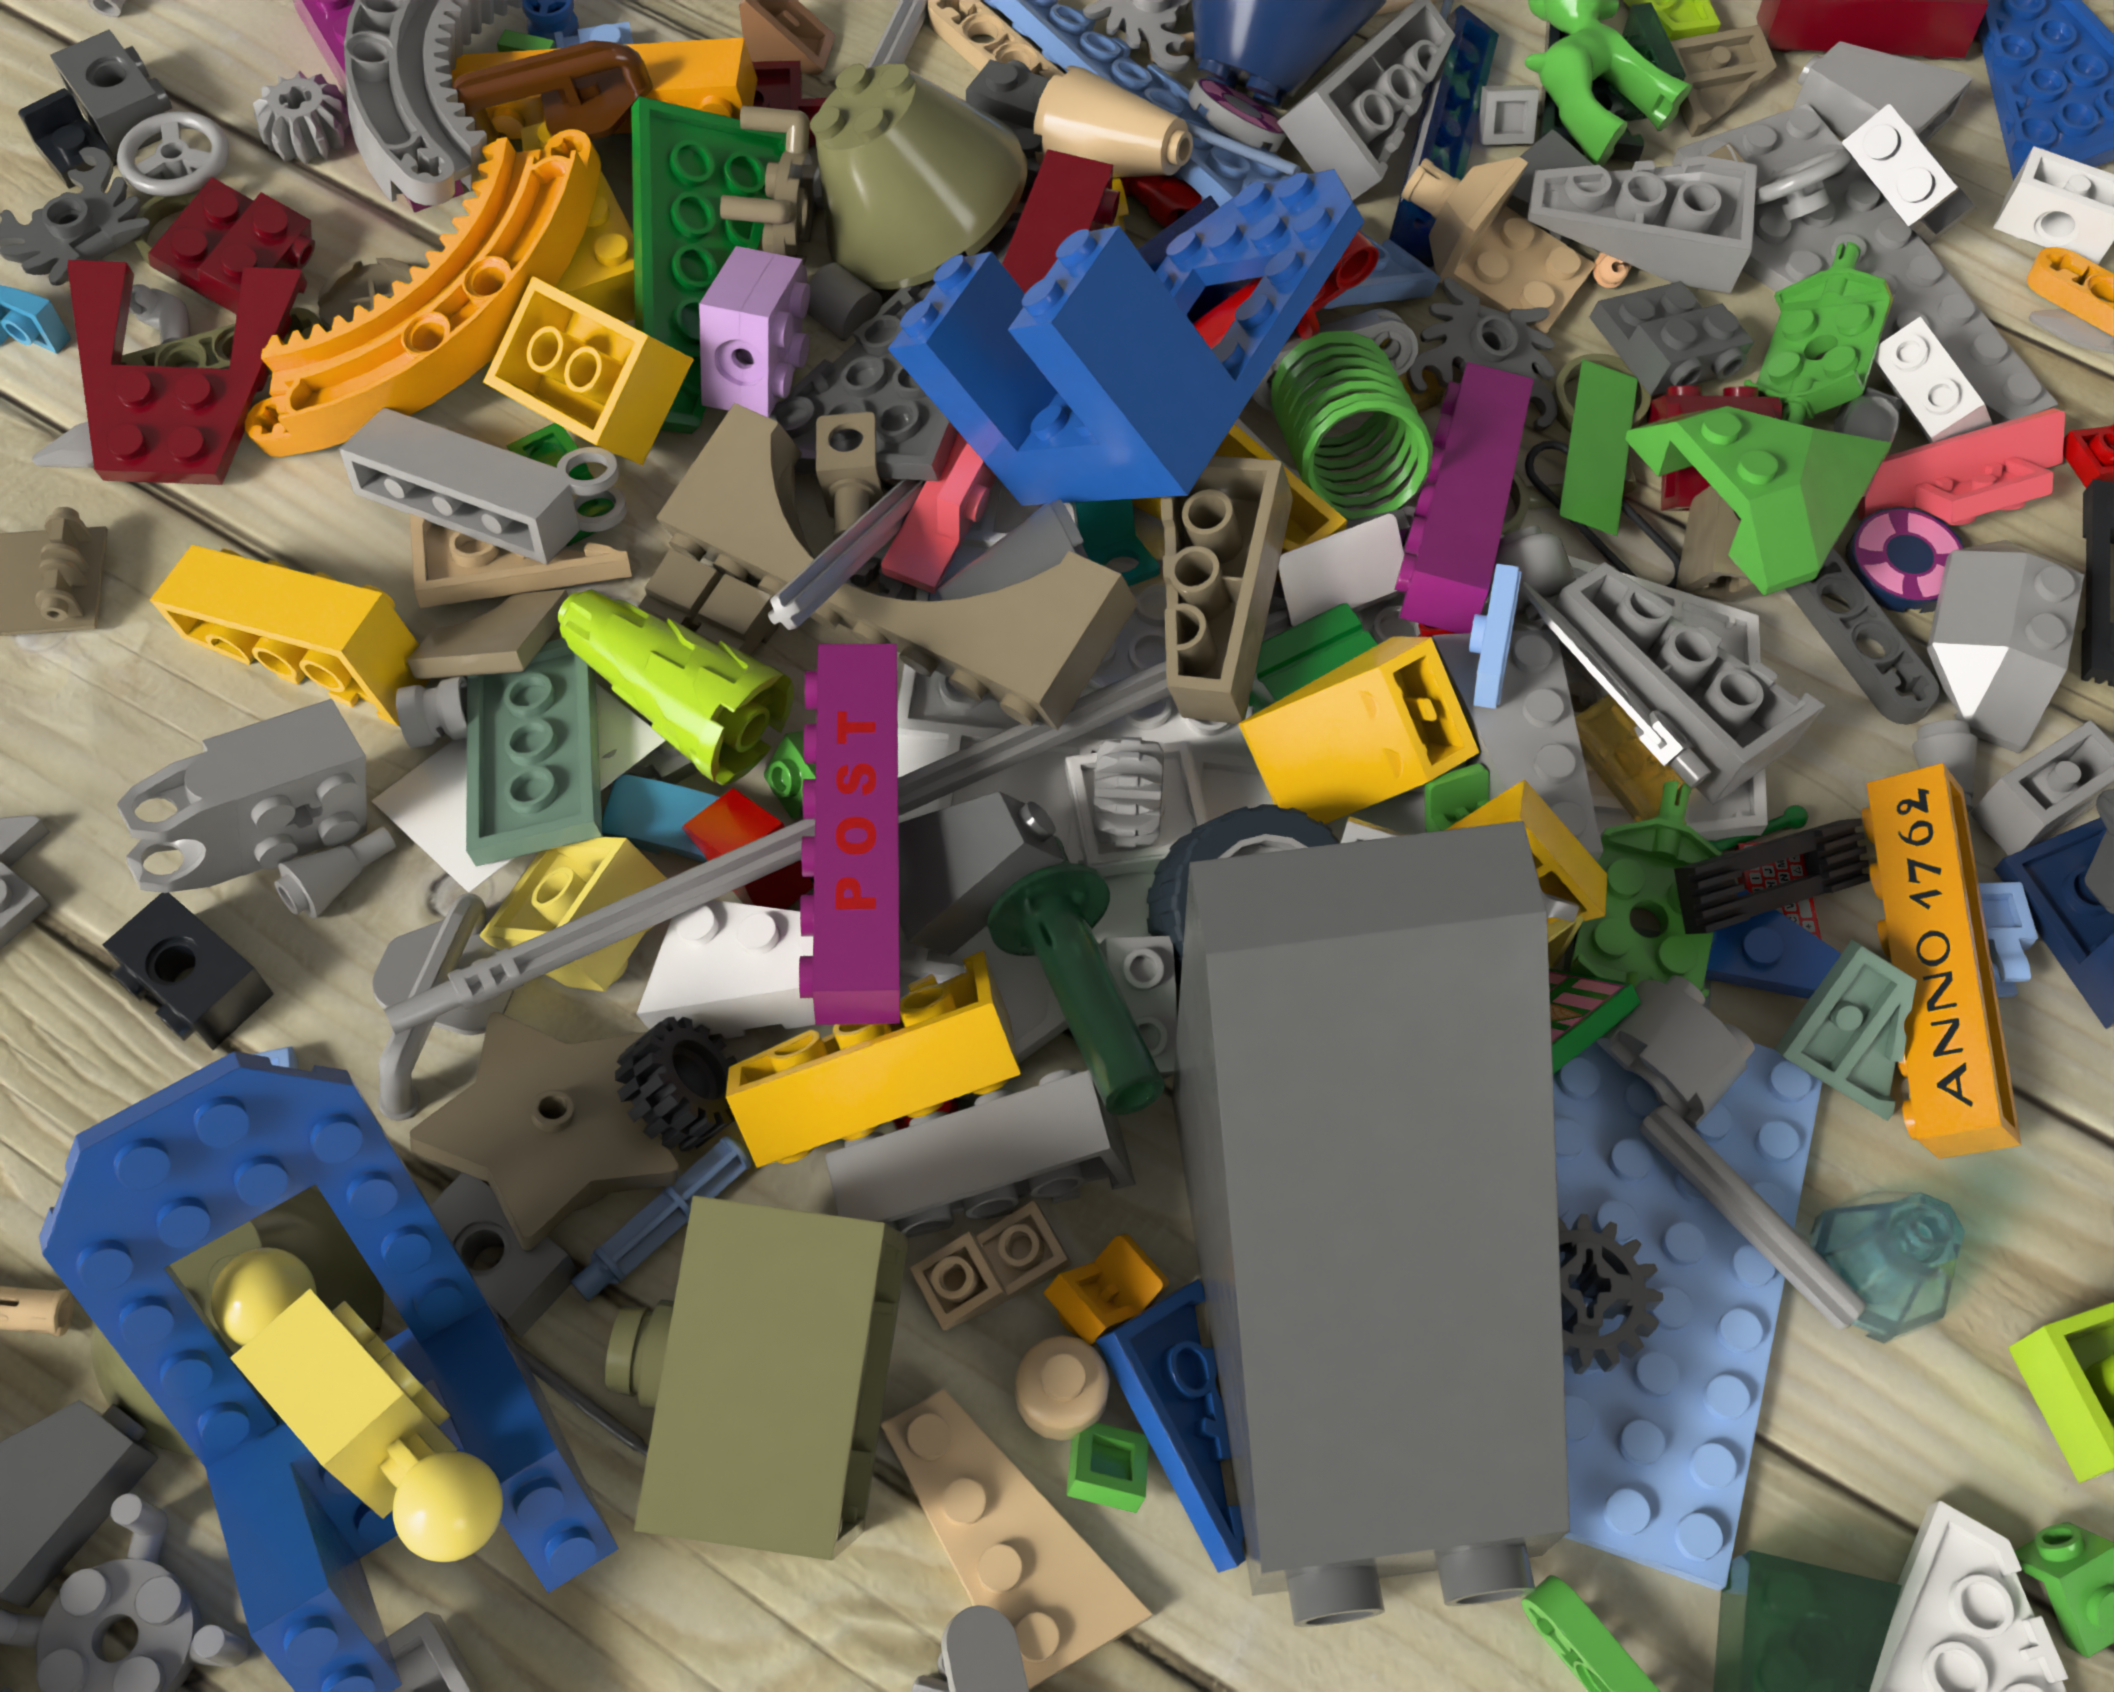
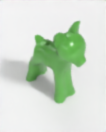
M1528 0L1532 14L1542 21L1550 22L1556 29L1569 34V36L1554 43L1546 52L1529 55L1525 59V66L1538 73L1544 89L1559 108L1562 124L1580 145L1586 158L1593 165L1603 167L1613 154L1615 144L1625 133L1628 125L1626 121L1606 110L1595 99L1592 92V82L1596 78H1601L1630 100L1647 116L1657 131H1662L1670 125L1677 116L1681 103L1691 92L1693 85L1673 77L1651 63L1636 51L1618 31L1601 22L1612 18L1619 9L1618 0Z

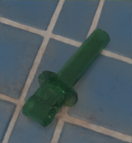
M1053 834L1052 836L1064 861L1061 864L1032 872L1008 887L998 897L989 912L987 920L988 931L994 944L1000 950L1017 956H1037L1106 1110L1114 1115L1131 1114L1155 1102L1163 1093L1165 1082L1092 932V929L1102 919L1109 906L1110 890L1102 874L1096 869L1083 864L1070 863L1061 840Z

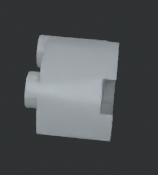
M1674 975L1666 984L1656 980H1642L1635 987L1641 1004L1597 1039L1596 1042L1625 1070L1632 1071L1645 1079L1657 1094L1655 1099L1661 1105L1670 1106L1694 1129L1747 1069L1746 1059L1754 1051V1045L1743 1031L1731 1024L1722 1023L1703 1006L1705 998L1701 991L1685 978Z

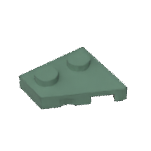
M1852 939L1774 1049L1782 1057L1888 1121L1894 1113L1896 1102L1890 1097L1895 1062H1903L1907 1039L1904 1031V1022L1907 1015L1912 1011L1917 980Z

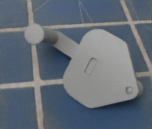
M470 893L460 895L453 902L444 920L398 936L388 944L372 981L375 1000L383 1009L450 980L448 973L459 968L462 970L471 966V963L482 958L487 959L495 955V952L500 951L489 945L479 936L488 924L486 921L485 903L480 896ZM510 989L500 994L501 996L490 1001L485 1000L477 1004V1007L468 1011H464L463 1007L459 1006L395 1035L394 1031H392L378 1064L380 1084L378 1105L382 1114L391 1120L401 1121L411 1117L418 1109L420 1097L418 1091L412 1085L411 1073L433 1026L463 1035L483 1034L486 1032L490 1013L499 1012L504 1014L514 990Z

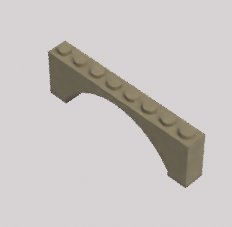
M734 403L656 517L661 525L673 536L669 545L674 550L699 562L704 557L714 562V568L722 575L727 574L744 583L749 579L759 584V590L772 595V597L815 559L806 542L799 521L795 497L794 465L802 455V452L779 422ZM1068 551L1060 564L1028 580L997 591L962 599L942 601L900 600L875 595L845 582L810 617L832 630H835L838 624L851 629L853 637L862 644H897V652L900 653L899 658L920 674L931 677L934 671L950 677L949 683L973 700L981 701L984 695L1001 702L999 704L1000 708L1010 717L1024 725L1032 726L1038 720L1059 730L1138 603L1121 573Z

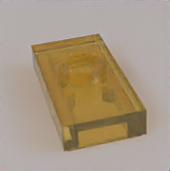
M1607 694L1575 717L1584 759L1635 822L1654 819L1658 816L1663 794V784L1667 781H1678L1679 789L1685 781L1670 765L1664 766L1639 739L1634 730L1637 723L1610 694Z

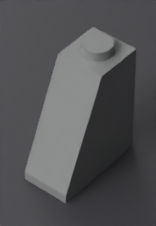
M1839 41L1824 56L1815 55L1806 64L1798 78V84L1802 85V88L1793 108L1809 103L1830 130L1845 140L1890 103L1905 123L1909 124L1926 144L1953 118L1973 78L1965 73Z

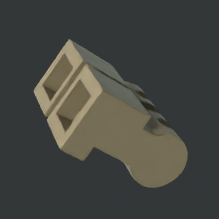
M671 548L644 588L646 596L640 605L637 606L665 622L670 618L717 645L721 640L749 656L752 655L760 642L766 644L779 627L778 623L774 625L768 616V613L773 609L770 602L772 595L727 574H724L720 580L716 569Z

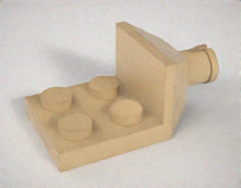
M1515 157L1473 166L1461 181L1436 167L1432 161L1425 158L1410 177L1401 197L1408 202L1415 203L1436 219L1429 234V241L1435 272L1441 277L1439 282L1442 284L1443 280L1449 277L1468 292L1479 297L1480 305L1506 313L1512 308H1547L1550 312L1548 317L1539 323L1529 326L1546 335L1589 278L1596 264L1506 206L1528 162L1521 157Z

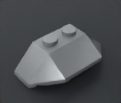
M2008 540L1953 550L1947 556L1927 651L1945 693L1958 711L1955 714L1956 720L1968 723L1970 734L1975 735L1977 738L2015 753H2020L2026 747L2067 671L2084 574L2057 559Z

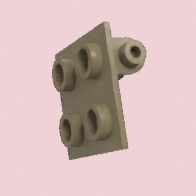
M58 507L54 509L53 514L46 518V530L0 533V636L97 629L108 533L106 526L86 527L76 510L69 507Z

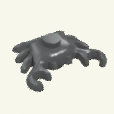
M86 147L79 151L85 163L95 166L92 170L82 172L73 169L67 173L72 183L83 189L80 193L65 192L50 200L43 209H37L32 212V221L26 225L20 224L10 210H3L0 213L2 218L0 223L1 256L5 260L21 263L23 270L27 274H49V281L54 286H59L69 281L68 260L99 261L124 244L136 240L150 229V221L148 219H135L141 202L136 196L126 199L128 185L123 177L117 176L113 180L109 191L105 193L113 174V163L104 150L95 147Z
M1449 277L1445 278L1442 282L1443 290L1451 303H1434L1429 307V313L1444 322L1435 323L1420 333L1422 342L1442 341V345L1420 353L1416 356L1413 365L1407 370V381L1413 393L1423 394L1426 391L1428 385L1422 378L1423 370L1434 373L1438 386L1443 388L1447 387L1449 381L1453 380L1452 365L1464 373L1467 362L1534 379L1529 402H1532L1539 409L1541 416L1533 422V428L1538 431L1548 428L1557 416V402L1536 374L1549 381L1555 376V369L1548 359L1536 349L1549 351L1554 347L1555 343L1542 332L1529 326L1546 319L1550 314L1549 310L1544 307H1538L1533 309L1512 308L1508 313L1480 305L1479 297L1468 292L1455 280Z

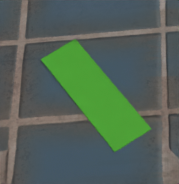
M1582 359L1559 516L1618 536L1629 443L1625 440L1627 431L1632 428L1638 378Z

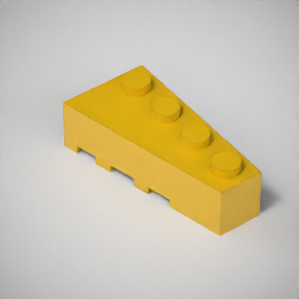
M192 544L150 599L182 638L247 665H250L254 658H256L263 666L277 674L279 678L299 685L305 676L309 677L317 684L329 689L328 694L330 698L352 708L359 698L368 701L378 709L376 713L379 719L396 726L400 725L396 708L398 688L421 685L425 688L430 680L414 678L407 659L416 650L419 643L394 610L395 603L392 598L381 589L372 585L365 584L362 587L338 582L333 577L321 572L311 575L291 570L274 560H268L266 563L244 558L230 549L223 548L220 551Z

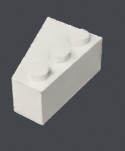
M710 900L672 917L636 1013L649 1030L668 1017L674 1016L676 1021L686 1017L692 1019L693 1030L700 1024H703L710 1029L709 1035L721 1033L725 1039L745 1036V1029L782 1024L785 1029L815 1025L813 998H800L799 958L800 956H813V937H801L800 912Z

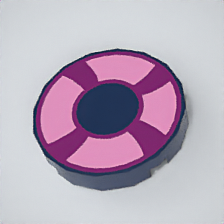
M1895 507L1880 509L1864 518L1846 545V556L1848 554L1849 569L1877 604L1888 610L1904 613L1906 608L1921 609L1919 613L1933 612L1936 609L1947 556L1953 550L1962 549L1964 546L1960 537L1944 521L1925 511Z

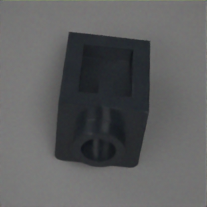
M60 89L19 110L18 115L37 151L68 189L76 186L70 180L67 174L68 171L77 169L78 171L85 172L95 167L88 165L79 153L83 148L95 147L104 150L110 157L113 166L117 165L110 148L84 119L74 97L67 89Z

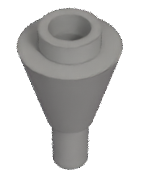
M380 827L348 847L342 845L280 863L278 868L282 878L275 881L276 890L292 913L297 915L304 911L308 916L316 919L362 872L363 867L394 850L396 844L390 833L384 827Z

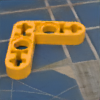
M2049 247L2041 250L2027 275L2029 287L2038 295L2114 337V274L2065 248Z

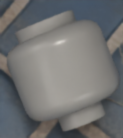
M1539 526L1522 528L1500 538L1491 578L1492 586L1496 564L1518 566L1519 571L1522 573L1515 614L1526 613L1529 621L1543 619L1521 588V585L1524 582L1527 583L1553 606L1562 589L1576 580L1561 539L1553 533H1542Z

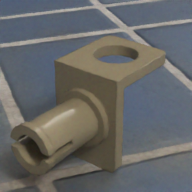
M872 412L825 415L818 417L816 420V473L828 515L834 518V541L884 497L877 468L876 418ZM854 429L859 431L863 435V440L857 448L851 451H837L829 445L833 435L840 430Z

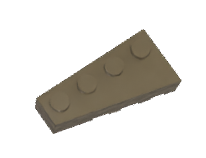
M1213 455L1187 496L1161 498V521L1164 526L1165 541L1163 579L1166 583L1167 609H1164L1167 687L1182 718L1238 724L1245 720L1293 502V496L1282 461Z

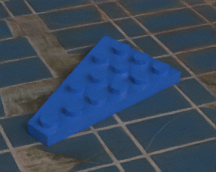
M1987 0L1989 5L1978 27V35L2013 181L2033 146L2091 167H2097L2113 161L2114 34L2082 0Z

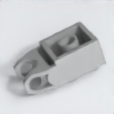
M331 698L202 740L203 753L175 761L132 786L117 803L118 813L124 820L131 837L141 839L126 856L127 865L140 890L168 893L206 888L264 868H278L280 863L290 861L294 857L325 846L345 844L356 835L367 832L366 755ZM155 798L172 802L177 808V812L174 815L160 822H146L135 814L136 808L142 802ZM179 850L183 854L182 865L171 874L157 875L143 867L144 861L155 852Z

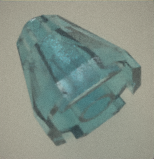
M1872 1191L1827 1208L1815 1218L1810 1235L1813 1234L1810 1246L1858 1295L1865 1299L1867 1304L1865 1311L1848 1327L1854 1325L1870 1332L1865 1335L1866 1337L1886 1344L1934 1325L1945 1317L1965 1230L1950 1204L1922 1192Z

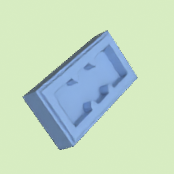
M1496 564L1488 614L1474 615L1469 652L1480 653L1473 706L1496 709V704L1500 705L1522 573L1519 571L1518 566Z

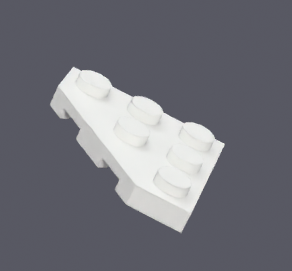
M1942 1501L1929 1505L1853 1692H2067L2062 1680L2069 1678L2042 1616H2034L2016 1574L2022 1568L2010 1540Z

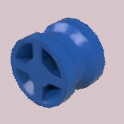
M522 0V10L528 18L527 31L529 35L554 40L555 45L554 32L562 31L563 37L578 35L579 23L573 11L574 0Z

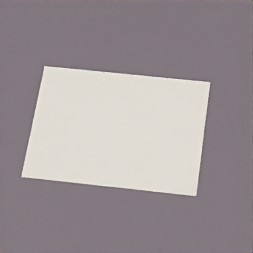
M596 683L600 791H602L666 740ZM467 738L452 740L374 798L372 802L470 893L514 858L476 867L466 852ZM617 749L614 756L602 758L608 752Z

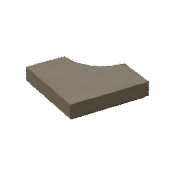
M566 589L512 594L501 605L479 617L456 625L434 628L407 659L414 678L430 679L524 671L560 626L558 612L563 602L569 597Z

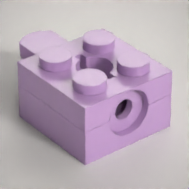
M739 246L735 247L699 303L701 404L703 406L729 411L733 404L736 403L769 418L779 398H787L792 385L793 373L796 367H804L809 351V335L802 333V319L806 316L810 301V285L807 284V270L803 265V259Z

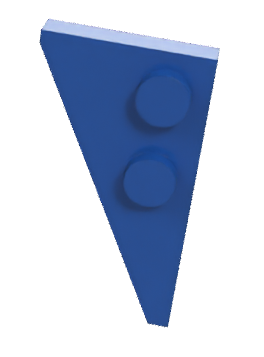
M1197 1279L1180 1287L1098 1338L1096 1342L1219 1573L1238 1567L1246 1560L1242 1547L1244 1530L1240 1506H1227L1220 1462L1232 1457L1223 1402L1216 1388L1217 1366L1214 1348H1203L1200 1342L1195 1306L1205 1302L1206 1299L1204 1288L1200 1280Z

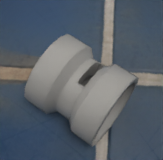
M463 676L441 680L437 687L426 689L421 685L398 688L396 693L398 720L402 734L411 749L433 745L436 739L444 736L445 733L453 740L467 738V681Z

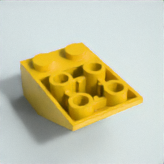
M1393 636L1238 723L1274 805H1278L1279 808H1295L1306 812L1308 817L1317 822L1322 821L1324 824L1426 784L1479 753L1432 637Z

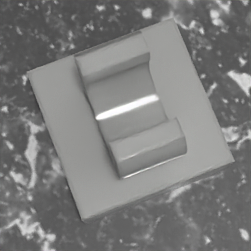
M1535 85L1482 86L1478 141L1482 145L1534 143L1539 89Z

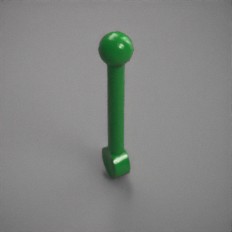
M1791 805L1786 808L1782 816L1768 821V825L1761 836H1736L1716 841L1709 840L1708 842L1722 852L1737 846L1738 843L1749 842L1785 827L1800 829L1808 821V812L1802 806Z

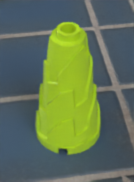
M593 589L582 593L575 592L561 605L558 612V621L561 624V636L567 641L568 647L586 664L613 685L611 689L620 698L653 723L651 728L695 764L696 768L714 783L718 782L721 785H727L736 782L757 766L772 748L760 738L768 725L781 733L786 724L794 700V687L790 677L721 640L717 645L670 618L665 622L627 601L613 600Z

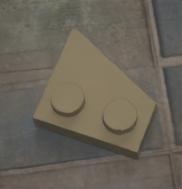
M1760 25L1665 42L1658 55L1665 72L1693 85L1691 92L1680 105V110L1691 137L1701 135L1769 81L1777 68Z

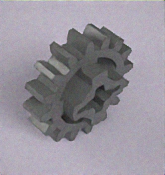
M1580 1214L1573 1223L1571 1230H1568L1565 1223L1558 1216L1559 1253L1565 1252V1258L1560 1263L1563 1355L1571 1357V1364L1575 1374L1582 1375L1590 1367L1593 1357H1595L1604 1372H1608L1620 1362L1619 1352L1631 1360L1644 1347L1639 1336L1649 1337L1658 1327L1659 1321L1646 1311L1654 1310L1663 1301V1293L1655 1289L1646 1288L1645 1285L1658 1269L1655 1264L1645 1263L1638 1265L1633 1256L1641 1246L1637 1239L1631 1240L1623 1246L1614 1240L1617 1234L1616 1223L1610 1221L1598 1233L1592 1231L1588 1214ZM1575 1280L1576 1284L1580 1285V1291L1569 1288ZM1583 1296L1593 1298V1301L1587 1307L1586 1303H1583ZM1618 1314L1624 1315L1623 1321L1617 1330L1607 1335L1599 1336V1329L1603 1326V1318L1614 1319Z

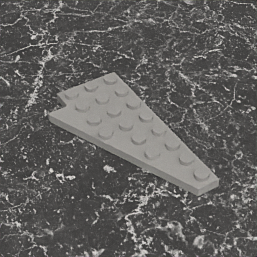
M1807 103L1677 148L1672 165H1681L1684 157L1707 156L1730 142L1744 159L1745 163L1757 165V183L1810 158L1846 148L1810 104ZM1853 156L1852 161L1846 168L1823 180L1830 203L1804 216L1787 220L1781 205L1784 203L1782 197L1755 205L1752 251L1742 269L1748 275L1777 292L1820 271L1828 270L1832 266L1837 246L1844 243L1846 247L1847 242L1855 243L1861 249L1855 270L1886 279L1893 297L1879 344L1921 316L1985 403L1993 425L2057 408L2059 405L1919 235L1906 224Z

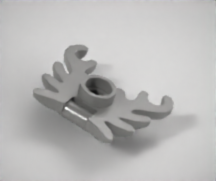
M1098 0L1083 9L1084 16L1091 20L1099 21L1108 17L1107 34L1114 35L1119 29L1126 33L1125 40L1130 48L1137 49L1140 47L1141 41H1147L1151 56L1159 68L1175 73L1187 69L1189 57L1185 55L1172 56L1167 52L1179 53L1184 48L1185 37L1170 33V31L1175 28L1176 20L1180 14H1184L1187 11L1189 0Z

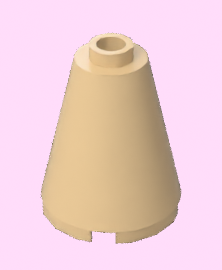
M1072 65L1065 67L1068 72L1064 76L1055 74L1048 81L1039 99L1034 120V134L1042 136L1043 153L1035 151L1036 161L1040 167L1047 149L1112 164L1114 165L1113 178L1167 176L1175 174L1181 166L1188 162L1191 156L1193 138L1191 133L1188 132V126L1184 119L1085 68Z

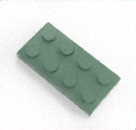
M562 638L546 642L522 672L467 676L466 852L475 866L602 837L595 670L568 647L567 641Z

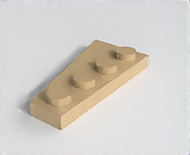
M945 1389L880 1424L882 1433L973 1606L982 1605L994 1608L1002 1613L1012 1624L1018 1638L1029 1692L1151 1619L1153 1614Z

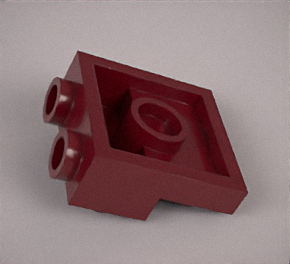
M211 177L148 252L150 267L237 315L243 267L302 269L312 257L315 249V240L312 239L310 219L260 192L255 200H252Z

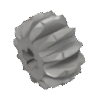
M299 71L294 78L288 80L278 75V84L276 86L261 87L262 98L253 103L258 131L264 144H267L269 151H276L284 162L299 157L306 165L315 156L328 160V150L345 148L344 138L352 133L346 101L336 84L327 83L322 74H317L307 79Z
M1121 737V739H1106L1098 748L1093 823L1094 834L1099 842L1116 844V847L1136 848V845H1153L1159 837L1164 751L1158 742L1145 741L1141 737Z

